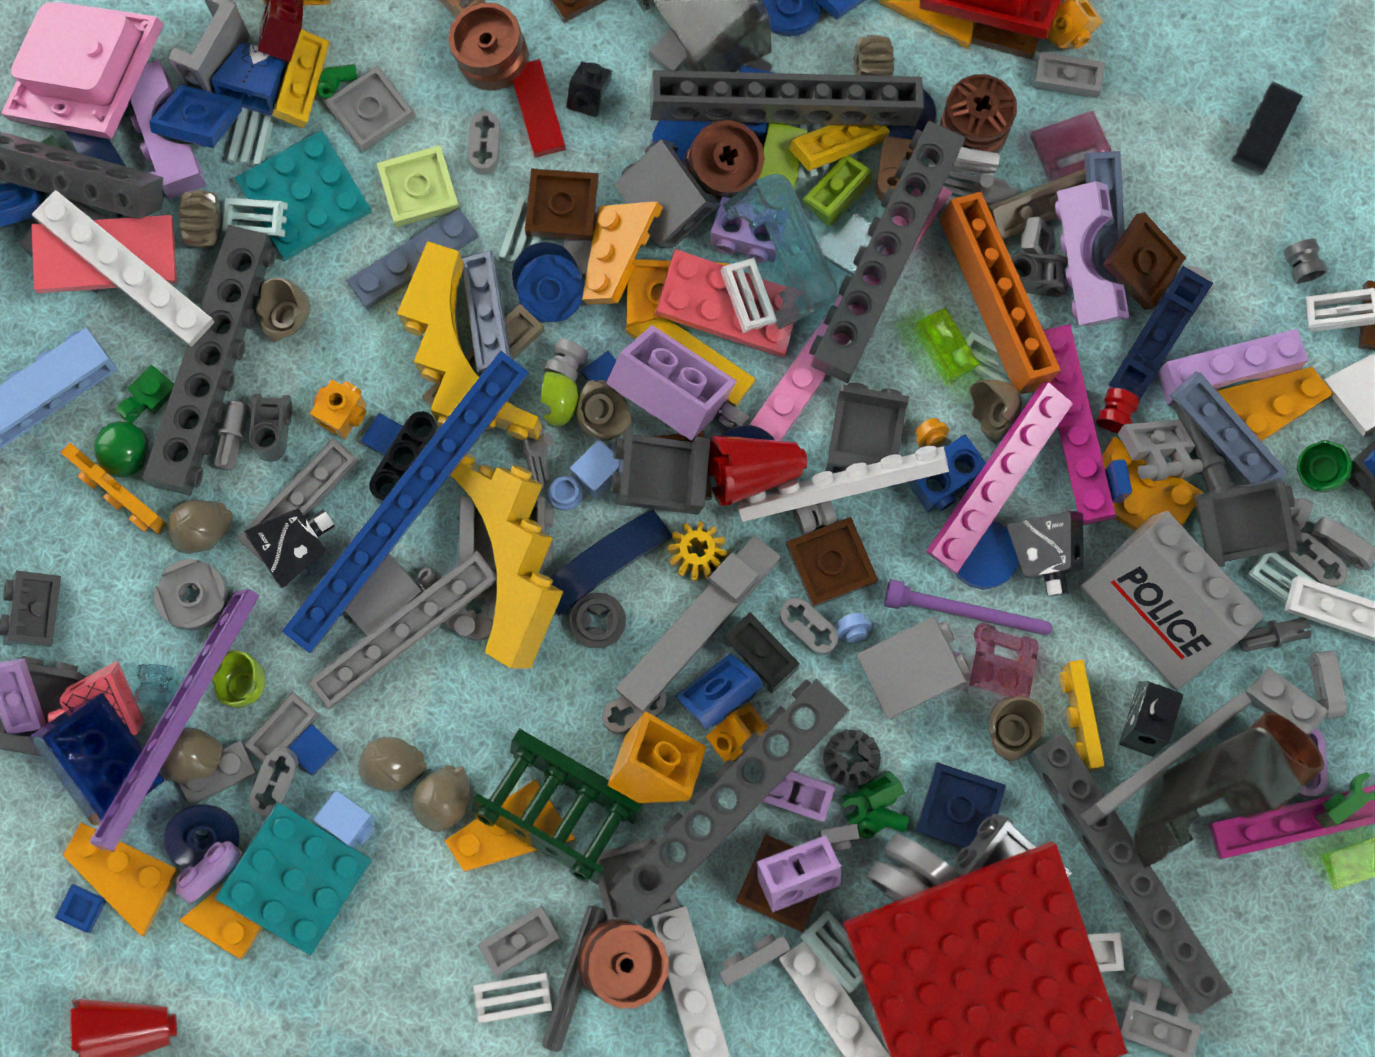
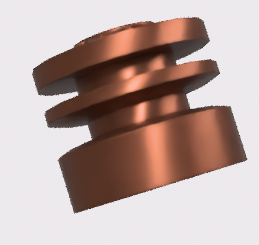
M974 74L965 77L952 87L947 98L940 126L966 137L963 148L999 153L1005 145L1016 117L1017 100L1012 89L999 78L988 74Z
M1273 712L1264 713L1248 729L1247 737L1239 738L1233 747H1230L1223 753L1221 758L1222 767L1234 786L1251 802L1270 811L1281 810L1287 804L1288 799L1293 798L1297 794L1298 786L1307 785L1323 770L1325 764L1321 752L1310 737L1292 721Z

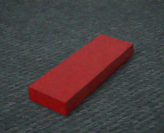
M537 59L527 62L521 74L513 80V85L534 158L565 151V142L541 60Z

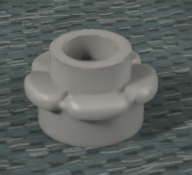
M725 402L722 408L717 411L721 414L717 421L729 429L743 425L749 417L728 402Z

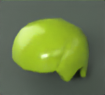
M547 371L542 384L541 402L549 406L551 412L543 415V419L547 421L548 426L561 427L575 415L579 391L576 383L570 377Z
M238 650L227 652L212 678L215 696L223 705L237 709L245 708L260 698L266 685L264 668L256 658L246 652Z

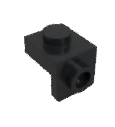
M581 61L569 82L567 109L596 117L600 110L601 97L610 84L613 70L603 68L597 63Z

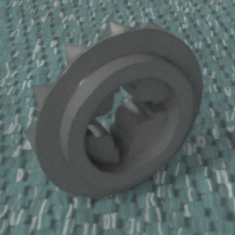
M588 594L578 600L572 608L570 614L571 631L576 640L588 648L605 649L607 646L618 642L625 631V611L619 601L608 594ZM588 610L597 616L610 611L604 620L607 632L598 626L587 632L592 623L590 614L587 612Z
M845 729L833 735L827 743L823 755L824 766L830 777L837 783L849 787L861 786L868 783L877 774L881 762V750L878 748L874 738L865 734L862 730ZM854 744H858L857 755L865 761L855 762L854 766H851L850 772L846 771L848 767L847 758L839 753H849Z

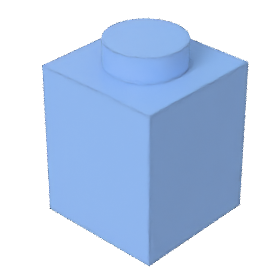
M600 439L570 467L571 477L575 478L596 500L611 486L613 472H618L620 460L614 459L615 446L611 443L606 446Z
M335 790L314 818V821L348 846L355 848L358 843L363 845L370 838L375 830L372 823L376 818L344 794Z

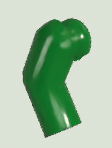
M356 65L326 67L319 77L316 94L322 99H328L335 94L341 82L356 80Z
M888 808L871 809L866 812L864 819L857 823L859 836L864 839H870L886 827L904 833L909 816Z

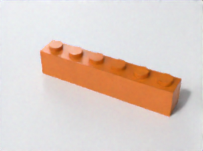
M977 192L951 199L939 218L940 223L1011 384L1018 389L1020 395L1035 391L1042 382L1051 383L1061 371L982 193Z

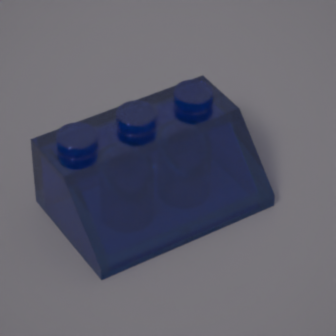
M103 692L60 714L29 736V739L89 822L97 826L101 823L143 750ZM159 772L146 795L165 781Z

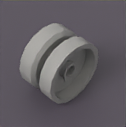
M895 833L885 847L884 852L888 859L897 867L884 861H877L866 878L883 892L885 896L895 902L961 875L952 866L926 848Z

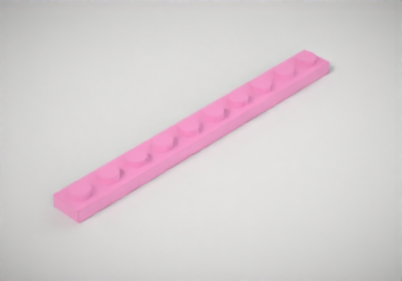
M943 186L912 252L950 199L952 191ZM917 188L911 193V196L915 197L922 195ZM895 216L892 220L899 226L908 224L906 219L901 216ZM887 245L877 247L878 251L883 255H892L894 253L892 248ZM867 274L863 276V280L869 285L880 283L875 275ZM840 295L839 298L836 300L834 306H839V303L843 297L842 295ZM860 304L848 306L850 312L855 315L865 313L864 307ZM825 318L750 423V425L766 430L776 441L783 440L828 375L811 367L814 356L809 354L817 334L823 337L828 328V325L823 324ZM838 333L833 336L834 340L840 345H848L851 342L850 337L844 333Z

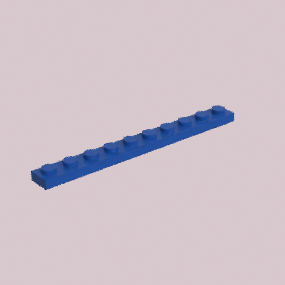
M499 351L282 630L285 635L309 653L316 649L530 374L526 369L503 351Z

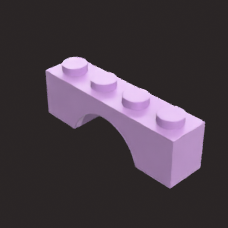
M158 59L146 63L128 106H133L135 113L130 115L131 121L137 134L142 133L145 142L140 143L144 157L147 162L152 161L155 169L150 173L163 177V191L169 199L183 195L184 192L206 187L207 184L198 159L189 144L173 143L159 134L151 133L149 121L174 92L169 77Z
M1094 181L1057 191L1058 201L1055 203V210L1063 226L1064 234L1061 235V246L1064 253L1068 256L1069 267L1066 269V277L1069 286L1073 287L1075 300L1072 301V313L1075 320L1081 326L1090 327L1128 319L1129 314L1124 285L1105 279L1097 271L1092 258V246L1096 234L1105 223L1113 218L1107 184Z
M1298 329L1167 361L1157 373V377L1168 406L1175 403L1170 395L1195 371L1202 373L1215 389L1243 380L1265 379L1297 371L1309 360Z

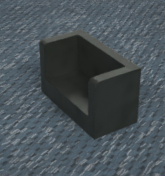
M751 612L724 636L723 643L728 648L732 646L768 684L767 689L771 694L799 668L800 663Z

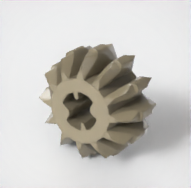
M880 35L859 37L854 47L853 69L855 75L893 76V71L895 70L894 48L889 37Z
M195 190L184 192L182 195L179 226L185 245L205 248L207 246H214L219 241L221 212L219 209L220 202L215 192Z

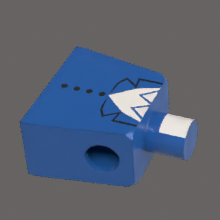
M243 43L235 49L211 80L216 94L240 99L243 108L272 116L287 63L285 60L259 52L257 46Z

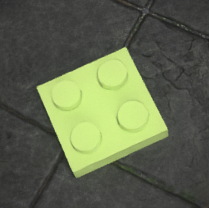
M441 145L376 163L395 227L453 212L459 208Z

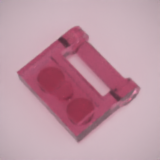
M1094 111L1032 131L1030 136L1046 172L1048 182L1085 168V160L1059 168L1058 160L1095 148L1096 152L1112 151Z
M980 623L974 631L977 647L969 686L1005 697L1021 696L1029 698L1039 650L1037 640L1027 636L1019 638L997 631L993 625ZM995 645L1016 651L1019 655L1018 661L994 654Z

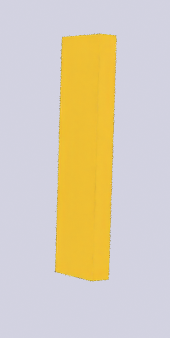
M661 317L625 329L628 335L637 339L653 325L735 379L737 382L727 400L734 407L738 406L755 383L756 379L671 320Z

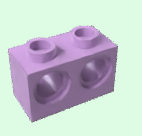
M722 196L711 230L710 245L715 246L716 250L724 254H734V252L745 254L749 259L754 258L757 263L775 262L785 229L787 214ZM727 225H735L739 230L730 233L723 228ZM767 234L772 239L762 242L756 239L755 236Z
M792 770L763 802L824 822L836 785Z
M826 835L757 862L758 881L772 912L841 885V865Z

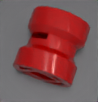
M1108 389L1104 398L1106 405L1097 416V425L1118 434L1123 425L1133 423L1131 415L1137 411L1140 398L1124 389Z

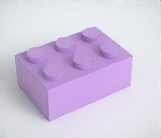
M652 325L620 352L606 384L623 397L630 399L645 409L650 415L657 417L672 427L678 434L692 441L719 414L717 411L727 402L737 381Z

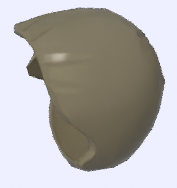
M275 277L266 280L262 285L261 297L256 310L262 318L260 325L261 329H263V334L270 337L274 343L298 332L309 316L311 306L309 297L297 284Z
M589 380L579 396L576 408L579 426L589 438L600 439L601 441L615 439L624 434L626 428H629L632 419L625 397L607 385V381Z
M999 380L976 381L969 389L973 400L972 416L981 422V430L987 438L1000 442L1021 413V395L1018 389L1008 382Z
M196 499L181 503L172 511L169 517L168 533L170 540L176 550L185 554L208 551L214 548L230 529L233 513L227 510L223 503H217L216 501Z
M1017 696L1006 697L994 705L988 725L995 753L1007 761L1019 760L1042 738L1044 711L1039 702L1028 697Z
M184 728L160 769L161 778L167 781L173 780L179 784H186L190 780L210 776L217 769L222 754L221 743L201 729Z
M380 737L370 742L364 748L360 756L358 772L361 780L366 785L383 792H396L422 777L427 766L424 762L423 753L418 751V748L409 745L400 738Z
M450 765L444 768L441 767L436 772L423 778L416 787L413 794V813L417 821L426 829L434 832L445 831L451 828L467 812L470 801V784L465 769L463 767L455 768Z

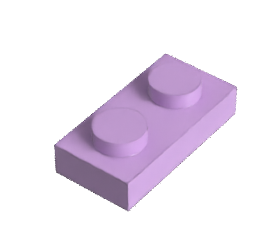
M25 658L0 662V716L7 734L39 730L46 724Z

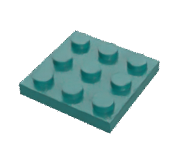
M322 130L235 177L247 199L288 203L287 210H283V216L287 217L286 223H282L281 227L282 230H285V237L270 236L285 261L372 213L369 204ZM253 208L256 214L273 215V209ZM261 222L264 227L272 228V222Z
M277 801L217 893L215 899L311 956L372 859Z

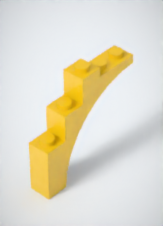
M427 241L397 315L407 332L416 336H423L424 334L413 362L419 373H421L420 376L425 380L433 383H440L442 380L430 409L437 424L442 426L478 380L479 376L473 371L464 356L457 332L455 316L456 298L464 262L459 251ZM507 402L487 428L493 430L496 426L505 429L510 436L520 440H526L527 437L538 440L542 425L538 416Z
M467 453L450 476L467 492L481 514L492 543L497 570V601L494 621L484 653L509 668L531 669L563 594L562 590L551 585L553 581L551 578L539 573L553 537L541 531L542 525L529 520L543 484L532 479V472L516 465H513L511 469L494 468L485 464L479 466L474 463L476 458Z

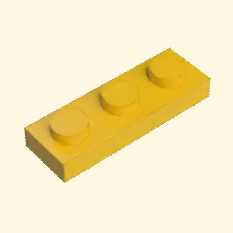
M301 29L291 61H287L272 116L298 127H305L309 119L330 41Z
M831 124L792 139L789 150L810 171L883 142L884 135L888 136L890 130L885 125Z
M1084 659L1069 661L1063 666L1064 672H1060L1059 680L1062 692L1068 693L1071 707L1066 708V717L1069 727L1071 729L1075 728L1077 742L1073 743V748L1088 771L1098 770L1104 767L1105 764Z

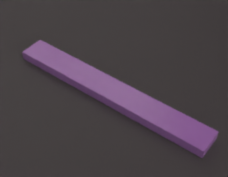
M251 589L235 591L91 838V845L100 850L112 852L116 848L260 595Z

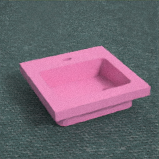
M55 1L42 5L11 67V74L17 81L1 114L14 122L112 139L164 24L156 16Z

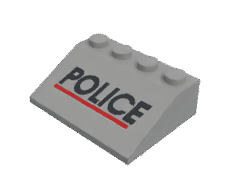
M1168 511L1152 515L1079 586L1175 690H1179L1238 643L1264 617L1262 612Z

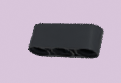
M1272 81L1249 124L1250 127L1246 130L1236 150L1237 153L1231 161L1262 176L1274 156L1303 95Z
M418 411L407 419L372 475L369 489L378 504H381L387 497V495H380L381 487L387 483L396 485L439 430L435 418L430 413ZM427 425L432 427L431 432L424 437L415 435L417 429L421 426ZM405 454L414 456L413 461L407 466L397 464L399 458Z

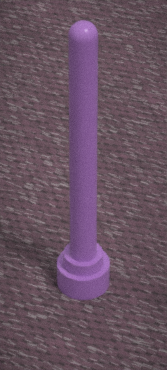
M890 579L888 582L884 606L899 609L900 606L906 607L909 604L1042 635H1048L1052 632V625L1048 621L911 591L909 586H904L903 581Z

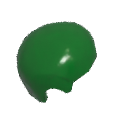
M116 421L107 424L106 427H102L94 442L95 457L100 467L113 477H128L142 469L144 458L149 451L148 441L143 430L131 422Z
M1321 440L1304 449L1298 457L1296 470L1301 482L1309 489L1319 493H1329L1341 489L1350 479L1353 464L1349 452L1343 445L1329 440Z

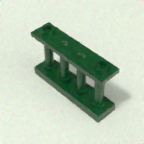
M519 728L512 739L510 753L513 754L515 760L489 800L478 793L475 795L472 804V811L475 813V817L487 826L493 827L497 825L570 868V873L580 881L586 883L592 881L598 884L604 867L596 863L620 822L627 820L634 824L644 803H638L608 786L609 780ZM534 766L544 772L546 778L521 818L502 808V805L526 768ZM565 784L576 791L577 797L554 834L550 836L534 827L533 824L557 786ZM596 802L607 809L608 816L586 852L582 855L565 845V842L589 803L593 804Z

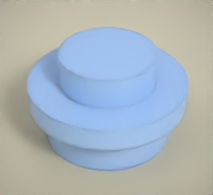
M560 476L550 484L548 497L555 508L567 511L574 509L580 504L583 490L581 484L575 478Z
M853 613L844 616L838 621L839 628L837 633L841 640H847L848 643H858L868 637V633L873 627L871 621L866 619L865 614Z

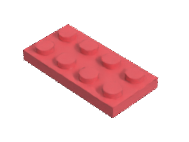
M677 249L674 250L654 315L772 355L784 357L802 292L762 279L777 322L770 326L765 325L760 329H752L747 333H743L720 271L724 265ZM732 272V273H733V276H734V278H735L737 287H738V289H739L741 298H742V300H743L745 309H746V311H747L749 320L752 321V318H751L750 313H749V310H748V308H747V305H746L745 299H744V297H743V294H742L741 288H740V286H739V283H738L737 277H736V275H735V272ZM744 273L760 318H763L764 314L750 275Z

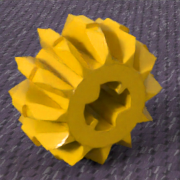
M698 521L697 530L693 531L691 525L686 523L683 525L685 535L675 531L672 538L676 543L668 545V552L675 554L670 559V565H681L678 571V575L681 577L691 570V579L696 582L698 580V572L702 571L704 577L709 580L712 574L710 567L716 570L722 564L718 559L727 558V550L720 548L725 544V538L723 536L714 538L717 532L715 526L710 527L707 532H704V523ZM693 545H697L699 549L705 548L702 557L698 558L696 553H692Z

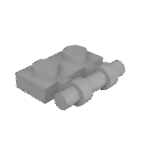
M1180 419L1126 424L1118 432L1132 460L1144 459L1147 465H1141L1138 468V475L1141 479L1150 478L1152 481L1165 480L1168 476L1187 478L1191 477L1193 473H1200L1203 469L1201 460H1192L1189 456L1195 444ZM1164 457H1170L1172 462L1166 463Z
M1134 975L1130 989L1143 993V1000L1141 1004L1132 1000H1126L1119 1024L1122 1037L1172 1057H1193L1202 1026L1188 1021L1190 1012L1175 989L1162 985L1161 980L1151 976L1145 979ZM1158 999L1175 1005L1173 1016L1155 1009ZM1205 1010L1197 1014L1203 1015Z

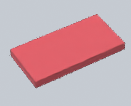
M172 215L146 216L142 219L132 217L93 220L167 282L177 284L174 219ZM31 224L34 290L37 294L118 288L42 224Z

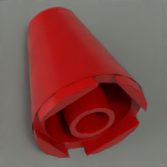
M721 435L711 437L713 441H710L708 473L709 476L715 477L718 485L717 487H712V491L720 506L734 504L802 476L803 469H806L808 465L805 450L803 448L800 449L796 442Z
M92 999L72 1000L74 1008H71L70 1013L71 1049L75 1051V1054L79 1053V1057H138L170 1045V1037L177 1036L176 1013L169 1014L167 1006Z

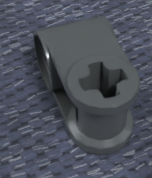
M1024 252L1012 255L1011 260L1015 268L1020 269L1025 274V277H1020L1026 293L1060 297L1067 293V285L1064 284V268L1068 266V259L1065 256L1057 254H1029Z
M254 394L252 397L249 442L257 455L264 461H277L286 452L288 429L292 415V399L290 395H283L282 398H265L261 394ZM275 438L274 443L269 447H261L265 439Z

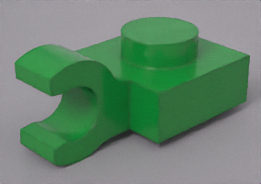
M151 364L127 388L133 396L123 400L115 410L121 414L120 416L126 422L131 423L147 408L155 414L169 400L174 383Z
M888 771L870 780L868 783L858 786L859 791L841 796L838 801L843 808L852 804L856 805L855 810L845 817L850 824H857L864 819L869 807L873 810L889 807L897 801L898 797L906 793L901 781L891 771Z
M1368 772L1359 774L1351 780L1348 795L1343 796L1339 792L1322 803L1325 810L1315 817L1324 828L1337 826L1365 806L1366 802L1375 800V790L1366 793L1362 788L1363 781L1370 777Z

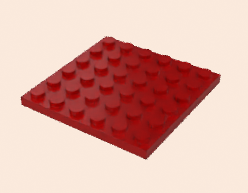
M1053 841L842 922L890 1057H1120L1128 1053L1057 844Z

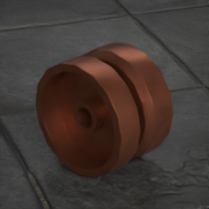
M480 3L470 6L456 17L450 27L448 40L451 52L458 63L461 73L473 86L482 90H499L509 87L513 84V80L521 74L528 62L529 51L517 18L506 7L497 3Z
M722 120L715 121L701 130L686 151L683 164L704 193L713 194L720 203L722 196L733 200L743 196L760 176L765 159L762 144L751 129L736 121Z
M610 919L597 924L584 936L578 950L577 969L582 983L593 995L617 1008H637L650 1002L661 991L668 975V956L663 943L652 931L626 919ZM623 959L625 961V965L622 968H620L619 965L621 960Z

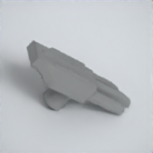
M960 172L950 173L951 177L974 182V185L948 178L945 182V185L972 191L971 193L947 187L955 195L965 196L981 192L988 205H993L1016 196L1018 191L1010 187L1004 179L983 174L973 176Z
M542 428L538 440L527 437L526 440H521L529 471L532 472L531 478L543 484L542 488H544V481L550 482L546 455L548 453L547 447L553 444V438L549 433H544Z

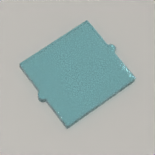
M848 209L833 226H828V232L818 241L813 250L853 276L857 269V266L852 264L860 246L867 248L872 238L867 235L871 222ZM887 245L878 246V251L881 253Z

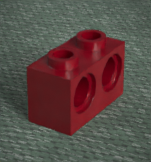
M267 0L260 21L259 52L288 62L291 61L302 29L304 0Z

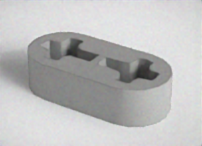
M481 111L475 114L470 122L468 160L472 170L481 175L492 173L499 163L501 128L497 116L489 111ZM484 122H489L491 127L488 129L487 138H483L481 132ZM482 147L486 148L488 154L485 164H479L478 160L481 157Z
M1327 518L1319 519L1310 534L1334 554L1360 570H1369L1375 560L1374 546L1333 520Z
M1301 533L1302 541L1296 542L1297 545L1305 543L1308 546L1305 550L1308 555L1298 556L1295 552L1283 551L1288 562L1319 583L1335 588L1342 584L1347 577V568L1344 562L1308 533ZM1332 566L1335 569L1333 572L1335 578L1332 577L1327 580L1323 577L1325 570L1322 567Z
M789 599L783 604L780 611L781 624L807 649L821 656L827 655L834 650L838 643V633L830 622L802 599ZM799 607L802 608V618L808 625L805 627L798 620L791 623L788 620L790 613L787 609L797 610ZM813 627L820 634L827 631L830 634L828 638L830 645L821 644L819 647L814 644L816 636L810 631V628Z
M1333 651L1312 652L1310 668L1317 702L1329 710L1325 719L1344 717L1347 704L1338 659Z
M664 692L660 694V700L656 702L657 709L651 711L648 708L646 712L655 717L663 713L666 707ZM620 697L605 706L602 712V720L608 731L614 734H622L632 728L642 713L623 697ZM618 708L620 712H624L631 708L633 713L627 715L624 718L625 724L619 727L616 722L610 724L608 721L612 717L613 709Z
M287 747L275 748L270 751L262 763L249 797L250 806L259 815H269L277 801L283 804L299 763L297 755ZM280 756L286 758L285 764L290 769L285 768L279 775V778L273 776L276 764L272 763V760L277 761ZM269 784L274 785L272 798L276 802L271 801L268 806L262 804L263 798L258 793L263 794L269 787Z

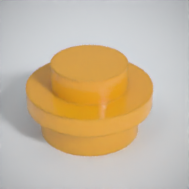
M938 418L928 419L917 427L915 431L917 436L916 442L920 448L926 446L938 448L946 441L949 428L946 423L940 422Z

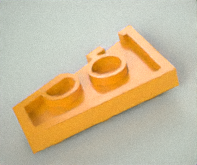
M879 0V3L911 20L916 19L933 28L932 31L941 36L946 35L959 42L958 45L969 49L974 26L973 21L920 9V0Z
M658 202L598 207L582 300L588 305L616 304L619 302L635 268L633 263L640 246L646 245L650 237L647 231L654 217L659 218L663 209Z
M634 259L635 268L626 285V328L661 318L654 314L670 261ZM718 263L724 266L729 265V263Z
M1313 367L1217 390L1261 442L1333 395V392Z
M71 442L60 452L81 470L77 477L93 490L97 485L102 487L107 492L103 498L118 511L124 506L132 512L128 519L143 532L150 527L159 534L167 525L156 513L120 485L96 463L92 462Z
M533 780L509 796L502 805V808L521 818L540 788L537 780ZM550 800L533 826L552 836L562 818ZM475 819L444 840L464 872L539 851L497 825L490 827L478 819ZM572 833L565 843L576 840Z
M80 822L63 857L141 937H145L180 869L122 841L118 842L113 852L100 850L90 844V840L97 829Z
M222 884L179 921L238 959H243L263 927L215 899L223 886Z

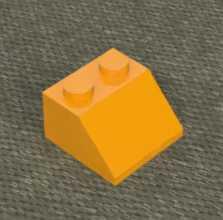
M645 711L624 737L608 786L638 803L688 801L692 797L707 746Z

